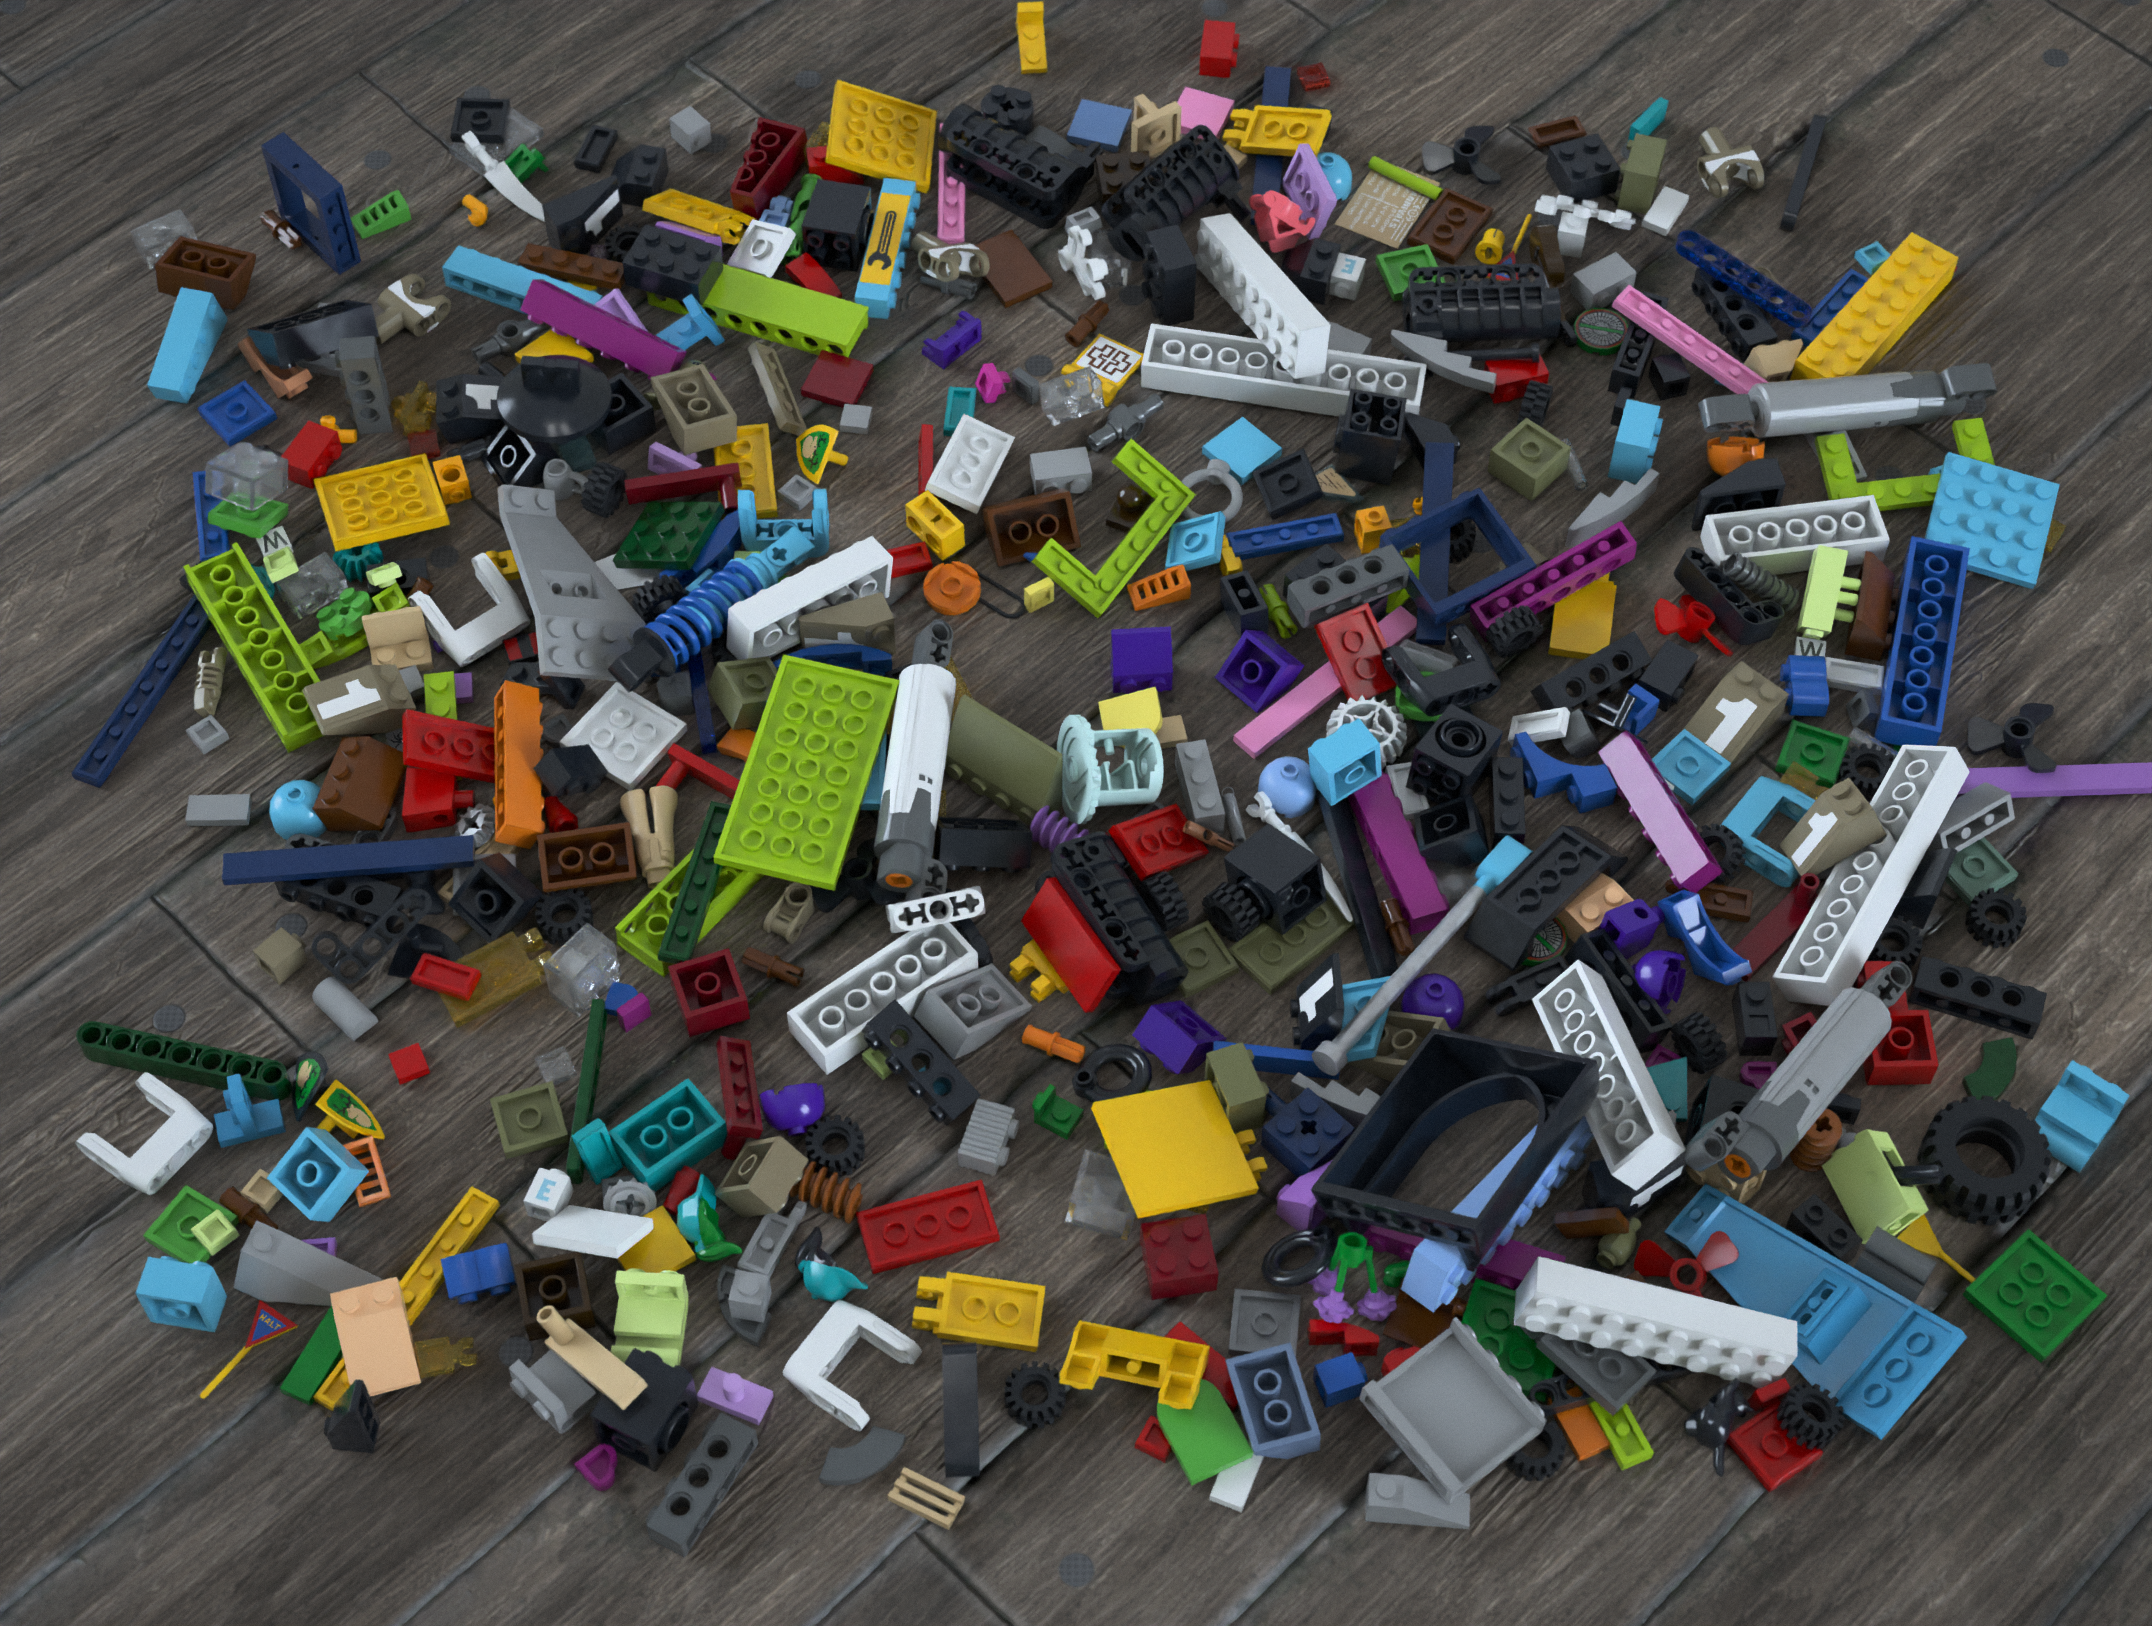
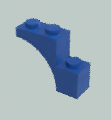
M1527 732L1515 734L1513 747L1510 748V756L1522 758L1523 784L1526 789H1530L1534 799L1566 790L1569 801L1572 804L1575 803L1579 814L1613 805L1617 786L1606 764L1595 766L1568 764L1549 756L1539 749L1530 739Z
M1681 890L1657 901L1659 908L1662 909L1665 915L1664 925L1668 936L1684 941L1695 975L1724 985H1733L1742 980L1741 977L1752 972L1749 961L1736 954L1720 937L1703 907L1699 894Z

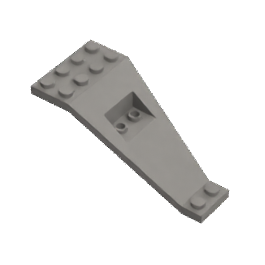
M502 484L497 488L499 513L535 617L540 675L617 681L608 671V668L619 656L635 647L633 634L640 627H644L646 623L556 516L554 490ZM552 587L556 590V594L552 591ZM651 676L645 679L643 683H647L650 680H652Z

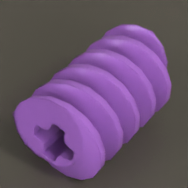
M1049 805L1044 806L1037 812L1030 826V830L1033 832L1032 841H1039V845L1043 848L1049 847L1051 853L1058 844L1089 834L1087 829L1077 834L1079 830V824L1073 823L1068 828L1070 819L1066 816L1058 822L1060 813L1057 810L1048 815Z

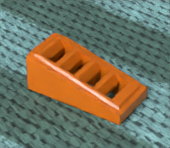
M1182 564L1127 585V592L1134 610L1138 611L1190 599L1191 583ZM1167 585L1168 589L1164 590L1163 586ZM1155 588L1157 593L1152 594L1151 589ZM1144 591L1146 598L1141 599L1139 592Z
M368 1136L344 1144L343 1146L353 1156L370 1151L371 1156L358 1161L363 1165L374 1162L375 1167L368 1169L369 1172L365 1177L374 1174L378 1175V1179L359 1184L354 1190L359 1207L361 1208L391 1198L374 1137ZM381 1185L382 1191L363 1196V1190Z

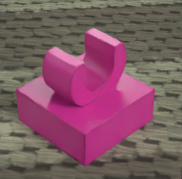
M993 363L983 364L975 385L985 403H995L998 395L1007 391L1003 383H1009L1011 379L1006 371L998 372Z

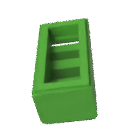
M399 190L386 195L351 218V222L361 239L412 220L408 204ZM368 221L369 225L365 227L363 223Z

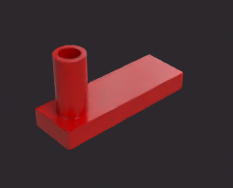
M929 424L921 425L918 440V496L925 492L926 485L933 473V425Z
M673 743L667 751L672 764L656 786H668L676 790L684 777L689 774L725 796L734 799L739 779Z

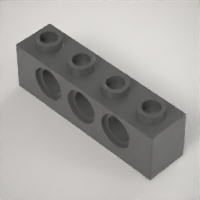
M375 336L340 338V350L335 351V363L337 368H342L340 370V381L342 387H347L345 388L346 404L352 406L350 407L351 423L357 424L359 435L393 432V407Z
M1392 544L1383 548H1376L1368 554L1348 559L1343 564L1323 569L1318 574L1294 581L1288 585L1287 604L1304 629L1406 588L1409 568Z
M720 1412L715 1421L711 1420L706 1425L702 1433L703 1440L697 1449L693 1448L689 1451L684 1460V1469L678 1478L673 1477L665 1490V1498L659 1506L655 1505L651 1509L646 1519L649 1538L684 1558L758 1445L756 1430ZM717 1450L727 1452L725 1456L719 1459L710 1457ZM704 1478L708 1480L707 1484L702 1487L692 1486V1483L697 1479ZM679 1507H687L690 1509L689 1512L683 1516H676L673 1514L674 1511Z

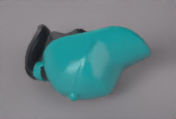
M815 1226L809 1237L798 1249L795 1257V1266L803 1274L804 1284L812 1294V1298L814 1300L821 1299L835 1303L843 1299L852 1289H868V1283L860 1282L851 1272L839 1268L833 1258L820 1248L823 1240L820 1228Z

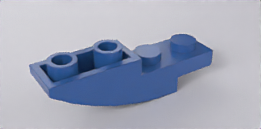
M738 510L727 514L723 520L718 522L690 570L664 569L659 573V579H661L662 575H667L668 578L672 575L685 588L707 569L714 571V574L722 571L742 544Z

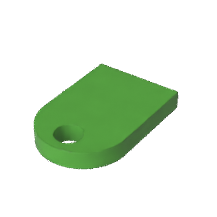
M1201 1378L1199 1394L1191 1410L1185 1408L1175 1409L1169 1405L1157 1403V1419L1160 1428L1191 1486L1253 1457V1451L1222 1394L1207 1380Z

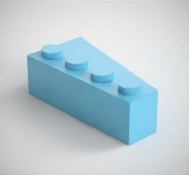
M180 288L147 384L155 398L187 404L194 393L198 380L228 321L213 293Z

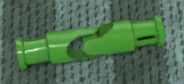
M805 174L801 178V191L796 195L790 218L791 225L788 227L796 233V236L780 262L784 266L803 253L802 223L817 179H822L819 175Z

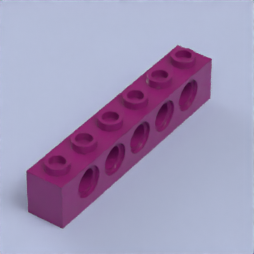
M1619 521L1470 605V621L1486 643L1488 641L1485 637L1487 635L1486 631L1490 629L1491 623H1496V618L1504 616V612H1511L1514 607L1519 608L1521 605H1527L1534 614L1539 613L1635 558L1637 542L1624 524Z

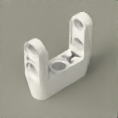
M483 552L471 559L472 565L475 569L476 577L497 605L456 631L453 629L430 596L417 591L408 597L411 607H421L429 633L460 667H464L502 644V640L517 635L530 624V619L518 596L491 559Z
M972 886L971 888H963L949 893L885 905L892 933L925 928L986 914L980 886ZM954 896V903L966 900L967 908H956L955 910L958 915L953 916V905L949 897ZM937 900L942 901L946 905V914L940 919L933 918L930 914V906ZM924 903L923 913L927 922L922 923V917L919 916L912 918L911 924L908 925L905 907H908L910 912L921 911L918 904Z
M144 1072L135 1081V1084L145 1094L148 1102L170 1116L131 1158H128L95 1133L85 1132L75 1143L87 1157L124 1184L152 1195L159 1191L209 1139L213 1131V1124L187 1099L151 1074Z
M838 1300L788 1360L783 1370V1376L811 1402L850 1428L861 1431L869 1422V1416L861 1408L858 1401L826 1381L828 1376L859 1337H862L900 1363L914 1364L922 1354V1350L911 1338L873 1313L843 1300Z

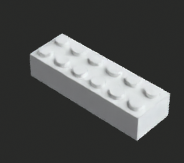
M1874 495L1706 515L1700 536L1705 553L1722 571L1729 556L1738 552L1743 557H1747L1749 561L1755 562L1757 566L1759 565L1764 570L1769 571L1771 575L1809 571L1813 551L1818 545L1847 550L1848 555L1845 566L1862 564L1866 551L1872 552L1882 562L1890 541Z
M871 536L863 541L854 543L851 547L839 553L830 555L827 559L815 565L808 566L805 570L791 577L784 578L781 582L767 589L760 590L756 595L744 601L736 602L732 607L728 608L726 648L737 660L767 656L771 658L800 643L799 616L879 592L883 593L885 599L888 598L893 557Z
M940 911L932 915L936 919L944 916ZM950 922L910 930L788 1011L789 1032L828 1075L869 1047L863 1037L865 1034L861 1030L894 999L913 1017L927 990L977 970L978 953Z

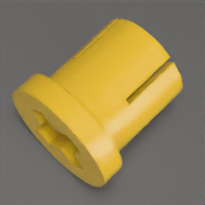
M1488 229L1484 233L1482 241L1478 243L1475 255L1482 263L1492 265L1501 260L1505 236L1500 230L1497 229L1494 237L1496 229Z

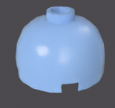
M1285 756L1277 758L1265 766L1259 777L1258 792L1263 791L1268 796L1275 812L1285 814V818H1294L1304 815L1314 806L1317 798V787L1311 779L1310 766L1304 760Z

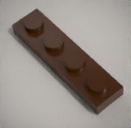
M528 243L518 260V266L540 274L607 289H619L620 291L625 282L621 262Z

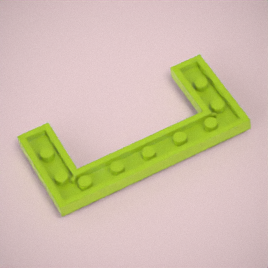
M1973 418L1954 421L1952 429L1959 455L1995 465L1983 419ZM1845 434L1816 437L1814 443L1829 500L1874 495L1879 511L1933 505L1941 473L1857 483Z
M1130 439L1111 462L1153 497L1154 501L1098 572L1094 575L1052 538L1046 542L1031 561L1096 618H1099L1196 495L1133 439Z

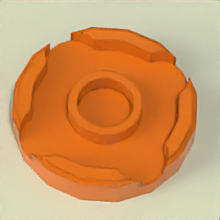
M951 561L952 564L944 565L942 563L936 565L928 572L923 583V593L927 604L935 612L944 615H959L969 611L976 605L981 596V582L977 572L970 565L959 561Z

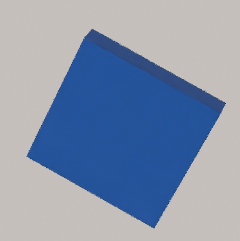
M245 380L197 408L201 417L229 447L277 419L276 412Z

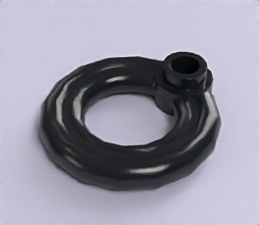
M1121 1043L1104 1045L1092 1051L1082 1061L1079 1070L1072 1079L1073 1089L1077 1096L1086 1098L1092 1103L1144 1093L1147 1091L1152 1080V1065L1145 1053L1134 1046ZM1113 1061H1121L1130 1065L1133 1069V1077L1125 1087L1108 1090L1099 1086L1096 1074L1103 1065Z
M1320 1225L1314 1229L1296 1231L1281 1238L1271 1246L1263 1258L1261 1271L1265 1281L1275 1287L1291 1288L1315 1279L1327 1269L1337 1248L1338 1238L1334 1230L1326 1225ZM1301 1247H1313L1315 1255L1304 1266L1293 1270H1283L1280 1267L1282 1260L1290 1252Z

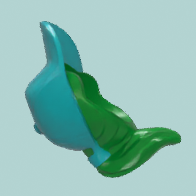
M700 1174L696 1192L678 1205L677 1228L687 1241L694 1244L697 1257L703 1262H714L732 1254H741L742 1249L737 1244L725 1241V1235L718 1226L719 1215L715 1211V1188L704 1174Z

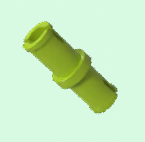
M1264 585L1268 594H1265L1262 588L1259 589V592L1268 607V619L1274 622L1282 638L1292 637L1287 628H1290L1293 634H1296L1298 628L1288 613V605L1286 602L1281 601L1274 585Z

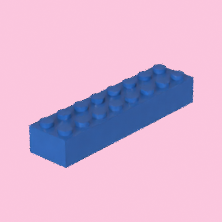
M1914 536L1910 539L1903 562L1892 628V640L1888 651L1879 705L1880 714L1877 717L1874 740L1899 746L1937 745L1942 731L1970 548Z

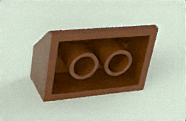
M180 236L155 264L158 292L178 297L181 287L213 293L221 308L234 310L247 295L256 261V254Z
M1061 488L980 507L986 536L998 567L1027 560L1023 556L1024 553H1038L1050 538L1054 539L1066 551L1081 547L1070 491Z
M1866 551L1857 579L1861 580V586L1858 591H1853V594H1858L1859 598L1856 606L1851 605L1854 618L1851 623L1849 622L1844 654L1880 661L1883 650L1889 651L1892 640V633H1887L1888 627L1892 628L1895 611L1890 610L1891 605L1896 603L1898 588L1893 587L1895 575L1872 552Z
M369 736L342 738L312 808L329 831L382 830L408 765H403V752Z
M630 822L537 835L543 892L637 879L636 858Z

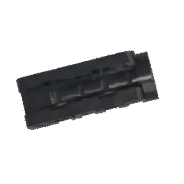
M965 103L959 104L951 111L941 128L938 139L939 150L950 156L947 161L948 177L956 179L959 185L960 182L964 183L965 188L1042 229H1050L1056 226L1073 208L1084 189V184L1094 176L1096 155H1103L1104 153L1100 143L1095 142L1094 144L1091 143L1083 153L1074 149L1068 157L1059 153L1051 154L1048 152V148L1041 143L1026 141L1024 134L1014 129L1006 130L1003 123L994 118H983L979 110ZM977 177H983L987 181L984 183H977L974 181V179ZM1019 201H1028L1031 205L1022 207L1017 203Z

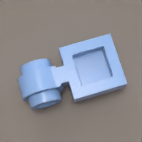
M780 195L777 198L773 197L770 203V210L764 209L759 221L788 228L791 223L790 217L795 201H791L790 197Z

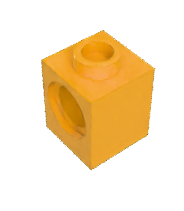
M460 455L432 462L444 505L472 498L468 478Z
M1384 505L1356 511L1354 535L1362 554L1370 553L1372 550L1379 548L1380 536L1386 530L1392 528Z

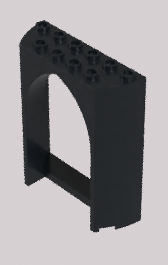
M1432 1028L1310 1190L1328 1217L1332 1220L1336 1216L1347 1228L1348 1232L1364 1235L1368 1228L1373 1225L1457 1246L1467 1270L1474 1272L1595 1101L1600 1085L1597 1061L1586 1057L1583 1058L1561 1052L1547 1051L1505 1041H1496L1479 1036ZM1514 1100H1527L1539 1110L1538 1125L1531 1143L1477 1218L1391 1198L1433 1141L1462 1118L1491 1105Z

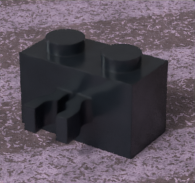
M589 744L551 749L533 768L544 783L541 787V793L545 799L552 795L553 797H560L561 795L572 796L581 792L591 793L600 787L601 780L608 773Z

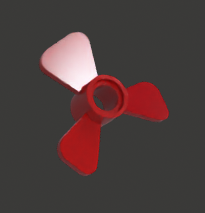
M1690 594L1683 595L1678 601L1681 608L1663 598L1657 601L1654 606L1656 627L1662 635L1677 632L1683 639L1692 643L1699 642L1703 635H1705L1721 652L1729 657L1732 656L1734 652L1708 630L1715 620V614L1708 606L1697 602Z
M1716 1231L1709 1237L1695 1260L1681 1258L1676 1261L1654 1241L1644 1240L1639 1245L1634 1261L1635 1271L1638 1270L1643 1276L1670 1277L1672 1284L1681 1290L1682 1293L1704 1298L1700 1289L1706 1284L1707 1272L1734 1263L1739 1257V1251L1728 1235L1722 1231ZM1686 1266L1694 1267L1697 1273L1696 1280L1690 1285L1684 1284L1680 1278L1681 1270Z

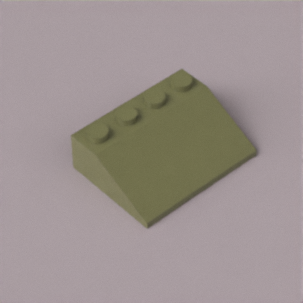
M964 694L960 698L949 733L944 769L951 778L959 779L969 785L977 794H984L1001 809H1008L1018 815L1028 825H1031L1037 812L1046 805L1050 806L1048 815L1055 810L1058 811L1062 806L1063 754Z

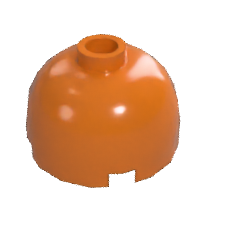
M1737 436L1729 437V440L1720 443V437L1709 439L1707 441L1708 463L1716 474L1725 476L1748 461L1763 459L1765 442L1759 443L1760 439Z

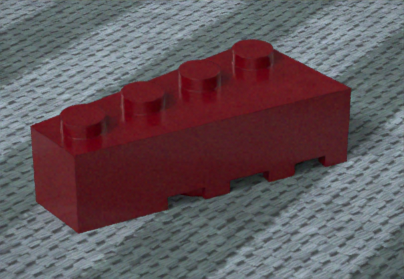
M759 117L757 121L758 128L751 136L750 148L743 156V166L738 169L730 190L734 210L756 218L755 220L758 221L764 209L770 208L772 198L779 196L807 158L806 148H809L805 128Z

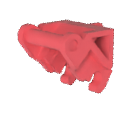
M1271 190L1265 192L1264 195L1255 194L1249 198L1250 208L1256 211L1254 220L1260 242L1268 241L1272 253L1293 248L1299 237L1306 236L1315 224L1314 217L1308 218L1306 222L1304 219L1299 220L1300 215L1303 213L1299 209L1300 206L1278 192Z

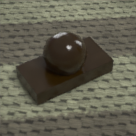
M1128 479L1126 484L1118 490L1117 500L1106 518V526L1126 533L1132 529L1143 515L1152 499L1132 479Z

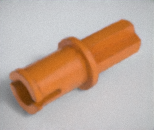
M1028 1025L1023 1033V1044L1046 1051L1050 1057L1054 1054L1075 1063H1080L1084 1057V1045L1060 1037L1058 1032L1052 1034L1033 1027V1025Z

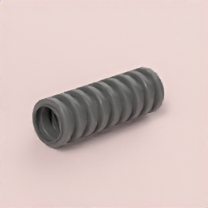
M1738 552L1729 556L1723 566L1724 575L1730 576L1732 580L1737 581L1742 586L1744 585L1746 589L1752 590L1754 594H1759V597L1778 603L1782 606L1784 612L1791 610L1799 599L1798 589L1792 588L1788 583L1785 584V581L1778 579L1773 574L1771 575L1769 571L1764 570L1759 565L1757 566L1755 562L1749 561L1747 557H1743Z

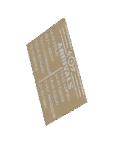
M1371 169L1335 222V225L1398 249L1431 198ZM1403 169V170H1405V171H1407V172H1409V173H1411V174H1413V175H1415V176H1417V177H1419V178H1421V179H1423V180H1425V181H1427V182H1430V183H1432V184H1434V185H1436V186H1438V187H1439V185H1440V183L1437 182V181L1431 180V179L1426 178V177H1424V176H1421V175H1418V174L1413 173V172H1411V171H1408V170H1406V169Z

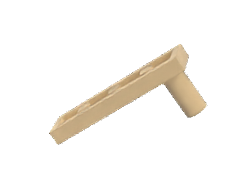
M545 1306L538 1312L537 1321L550 1335L544 1342L549 1349L622 1410L648 1386L642 1377L571 1319L568 1318L565 1321L553 1306Z

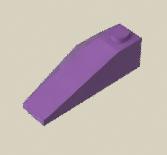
M1332 1161L1299 1177L1292 1185L1286 1184L1276 1197L1278 1200L1276 1214L1297 1231L1314 1229L1328 1216L1310 1189Z

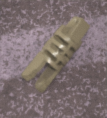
M223 646L215 648L212 656L208 651H201L199 655L194 688V710L203 718L210 714L214 717L218 701L221 698L227 650Z

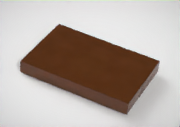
M1445 188L1407 237V244L1412 247L1428 244L1434 257L1455 265L1492 216L1493 208Z
M1012 229L974 245L985 252L989 258V272L982 278L1005 308L1053 288V281ZM979 260V268L981 270V261Z

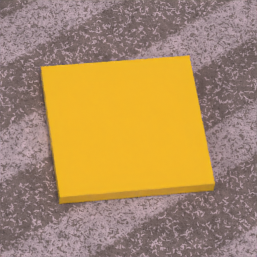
M837 80L834 87L825 163L881 180L889 178L916 181V190L927 193L930 187L937 111Z
M426 454L314 479L315 488L335 552L450 525L445 505Z
M1211 1080L1093 1103L1091 1107L1138 1219L1257 1193L1259 1189Z

